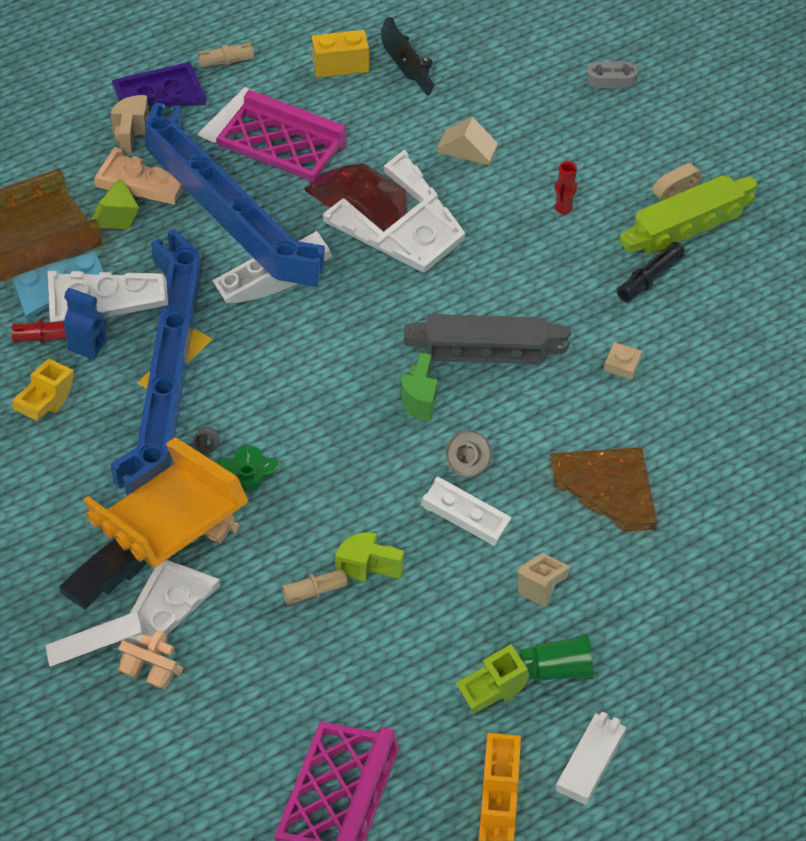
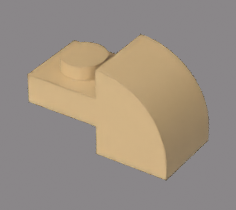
M145 95L127 97L119 101L111 111L115 142H120V149L123 150V154H132L135 134L145 135V122L149 115L148 101Z

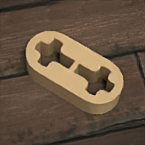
M692 163L684 164L660 177L655 182L652 193L660 201H663L696 187L702 179V173Z

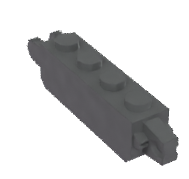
M427 314V322L405 324L404 345L426 348V354H432L431 361L540 364L545 361L546 354L567 353L570 344L568 343V338L571 335V331L562 324H547V318Z

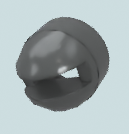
M203 427L194 435L193 445L201 453H211L219 444V434L212 427ZM208 435L210 436L211 445H206L208 441Z

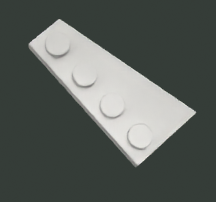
M47 271L50 322H64L68 310L67 300H65L64 296L68 288L96 297L97 311L103 313L104 318L168 305L167 281L163 274L126 273L125 275H112L111 272H99V275L84 274L80 271H71V274Z

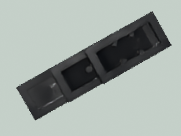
M114 539L83 563L59 586L60 594L86 610L103 592L109 595L124 578L131 580L147 562L144 560L139 562L130 549L123 550L116 539Z

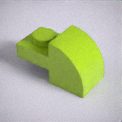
M358 533L347 538L339 546L335 555V571L341 569L345 572L347 578L363 582L367 581L369 572L401 579L404 571V551L389 545H378L377 533Z
M512 644L482 660L484 667L456 682L460 693L473 714L501 698L505 703L508 702L526 685L529 679L528 669Z

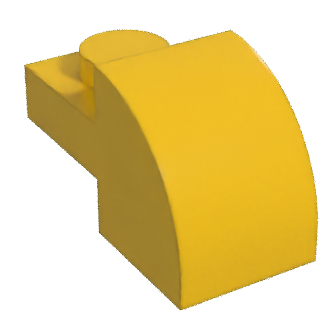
M48 358L31 373V384L12 400V409L36 421L40 420L48 411L56 414L69 395L73 383L74 370Z

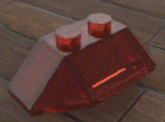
M365 163L345 165L323 172L314 182L309 183L305 187V192L330 208L344 198L383 232L408 213L406 190Z

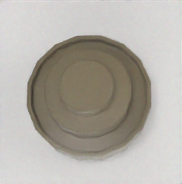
M474 431L460 432L448 442L446 461L456 474L464 477L477 476L485 472L492 460V447L488 439L481 433Z

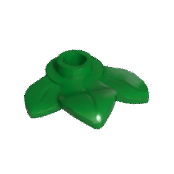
M252 445L240 447L235 452L234 458H219L216 462L238 477L244 492L257 490L263 478L273 475L278 469L277 458H263L260 449Z

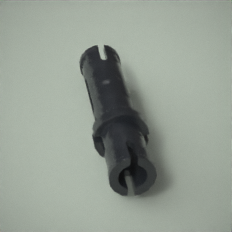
M672 242L664 251L648 262L647 265L633 271L631 277L617 288L618 297L628 303L640 292L648 290L653 285L654 280L685 256L684 247L678 242Z

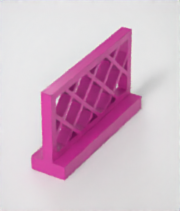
M248 90L243 96L244 104L216 138V143L220 146L314 182L337 151L341 153L346 147V126ZM247 116L257 121L243 124L242 119ZM273 126L280 130L267 133L265 127ZM261 129V135L248 137L246 131ZM242 133L243 139L239 140L228 138L232 134ZM296 135L305 140L291 142L289 136ZM285 138L287 144L272 147L271 140ZM266 142L268 148L257 150L252 148L251 145ZM322 145L328 149L316 152L314 146ZM309 147L311 151L309 154L297 156L295 150ZM290 151L292 156L291 158L280 159L276 157V154ZM310 161H315L316 164L312 171L300 165Z
M320 721L275 833V841H322L318 834L336 825L339 831L336 841H366L400 749L395 730L381 727L380 733ZM326 734L339 736L342 740L341 743L327 750L322 745ZM362 741L373 743L370 751L358 757L352 749V746ZM348 750L353 759L336 768L330 758ZM326 760L331 771L314 779L311 774L312 768ZM358 767L362 773L360 779L346 786L341 775ZM336 778L342 788L324 797L319 786ZM315 789L320 800L302 808L299 803L301 796ZM347 796L351 802L349 808L335 815L329 804ZM325 807L331 818L313 826L307 816ZM304 819L309 828L308 830L298 835L287 833L291 824Z

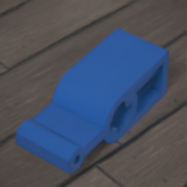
M68 288L64 296L68 306L64 319L68 351L95 360L107 343L104 315L97 311L96 297Z

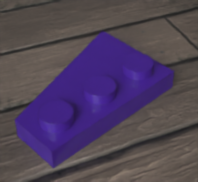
M191 62L112 80V87L118 102L130 96L145 95L147 96L148 106H153L155 102L162 103L165 106L206 105V96Z

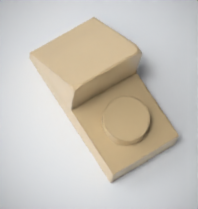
M542 553L519 568L518 593L546 607L555 585L567 578L571 567Z

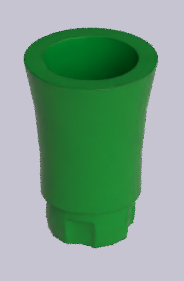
M588 633L570 639L535 644V647L520 649V658L528 669L529 679L535 680L539 678V681L573 678L594 679Z

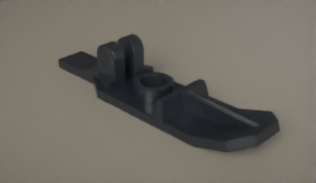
M387 17L381 29V40L385 50L407 79L415 80L423 92L429 96L434 87V83L428 77L433 61L429 58H421L420 54H417L408 43L409 37L402 35L398 30L393 17Z

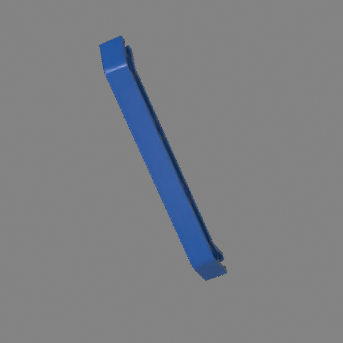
M155 102L145 122V147L147 151L273 278L280 281L317 287L320 281V274L324 270L325 246L295 241L182 130V107L174 106L173 114L171 117L166 118L163 117L165 105Z
M175 229L168 232L169 249L162 246L163 241L160 238L151 242L153 263L167 275L168 305L161 307L138 444L135 449L111 463L113 483L119 489L125 486L127 496L171 466L172 457L166 443L175 438L201 281L199 252Z

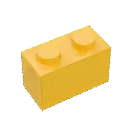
M365 30L311 36L312 62L316 78L369 72V45Z

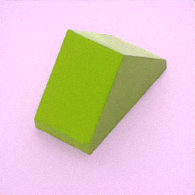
M118 179L99 202L89 226L93 228L129 230L139 207L123 180Z

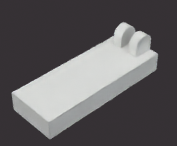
M438 476L421 501V506L426 510L438 514L493 546L497 544L511 520V517Z
M603 711L600 715L595 713L556 784L555 791L585 805L589 802L626 732V727L620 724V719L614 717L610 720L608 719L609 714Z

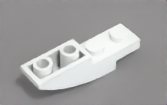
M317 231L300 240V242L324 245V261L332 257L330 249ZM254 258L212 280L226 304L266 297L297 284L273 278Z

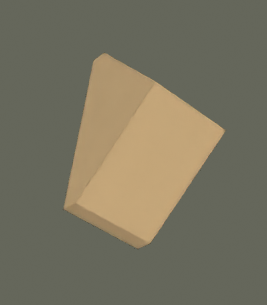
M471 117L445 130L438 144L437 153L490 165L498 143Z

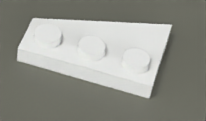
M165 560L155 567L130 612H138L142 633L126 638L123 641L148 650V646L140 644L143 635L153 637L158 630L168 635L220 587V579Z

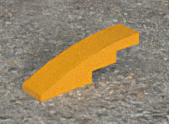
M487 733L479 841H514L521 736Z

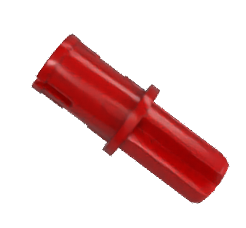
M38 320V323H13L11 329L14 330V332H11L13 343L39 341L42 344L45 340L66 339L64 322L44 323L43 320Z

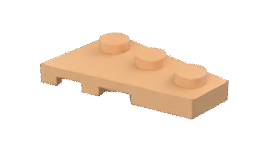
M117 147L113 148L94 177L95 187L109 191L118 179H121L125 182L133 196L175 205L184 190V187L169 172L159 167L150 168L143 165L142 159L136 156L129 158L123 155V150Z

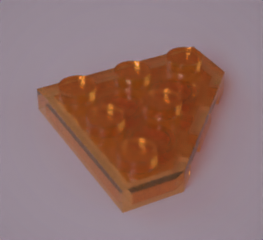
M642 447L550 453L549 462L552 480L556 488L563 492L565 490L569 491L579 498V503L598 515L603 513L615 521V526L624 532L656 530L657 518Z

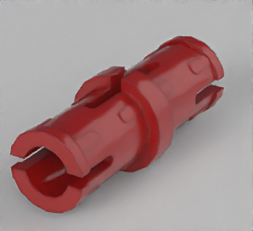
M564 161L558 167V180L554 186L555 193L557 194L555 210L560 214H568L573 210V196L577 192V183L575 182L577 166L573 162Z

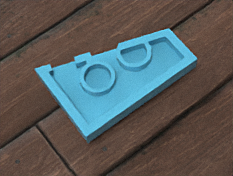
M96 252L11 274L12 283L27 323L36 319V314L46 308L49 309L47 271H58L59 274H71V271H80L84 274L99 275V272H103Z

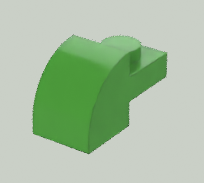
M419 353L417 364H411L409 375H401V403L404 409L413 417L431 422L437 400L438 379L430 378L432 354Z

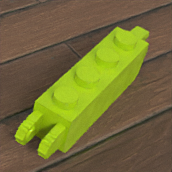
M721 175L639 210L635 217L634 226L620 234L619 243L627 253L644 249L650 255L659 250H665L672 242L688 240L694 235L705 230H711L721 223L734 220L743 214L744 207L755 201L754 190L756 191L757 181L751 176L733 181L731 177Z

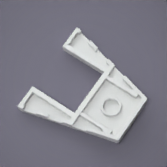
M403 150L384 165V173L420 202L384 232L344 198L323 214V221L425 273L465 240V232L447 207H443L438 200L435 190L428 186L423 179L422 172L417 165H413L408 158V153Z

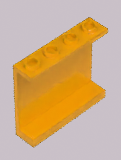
M176 437L166 443L175 464L108 509L102 507L89 496L83 499L89 510L85 513L86 517L94 528L100 527L109 539L115 538L123 550L130 549L139 562L144 560L153 568L249 503L237 476Z

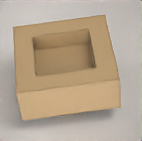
M614 342L605 361L604 371L632 380L640 363L642 350Z

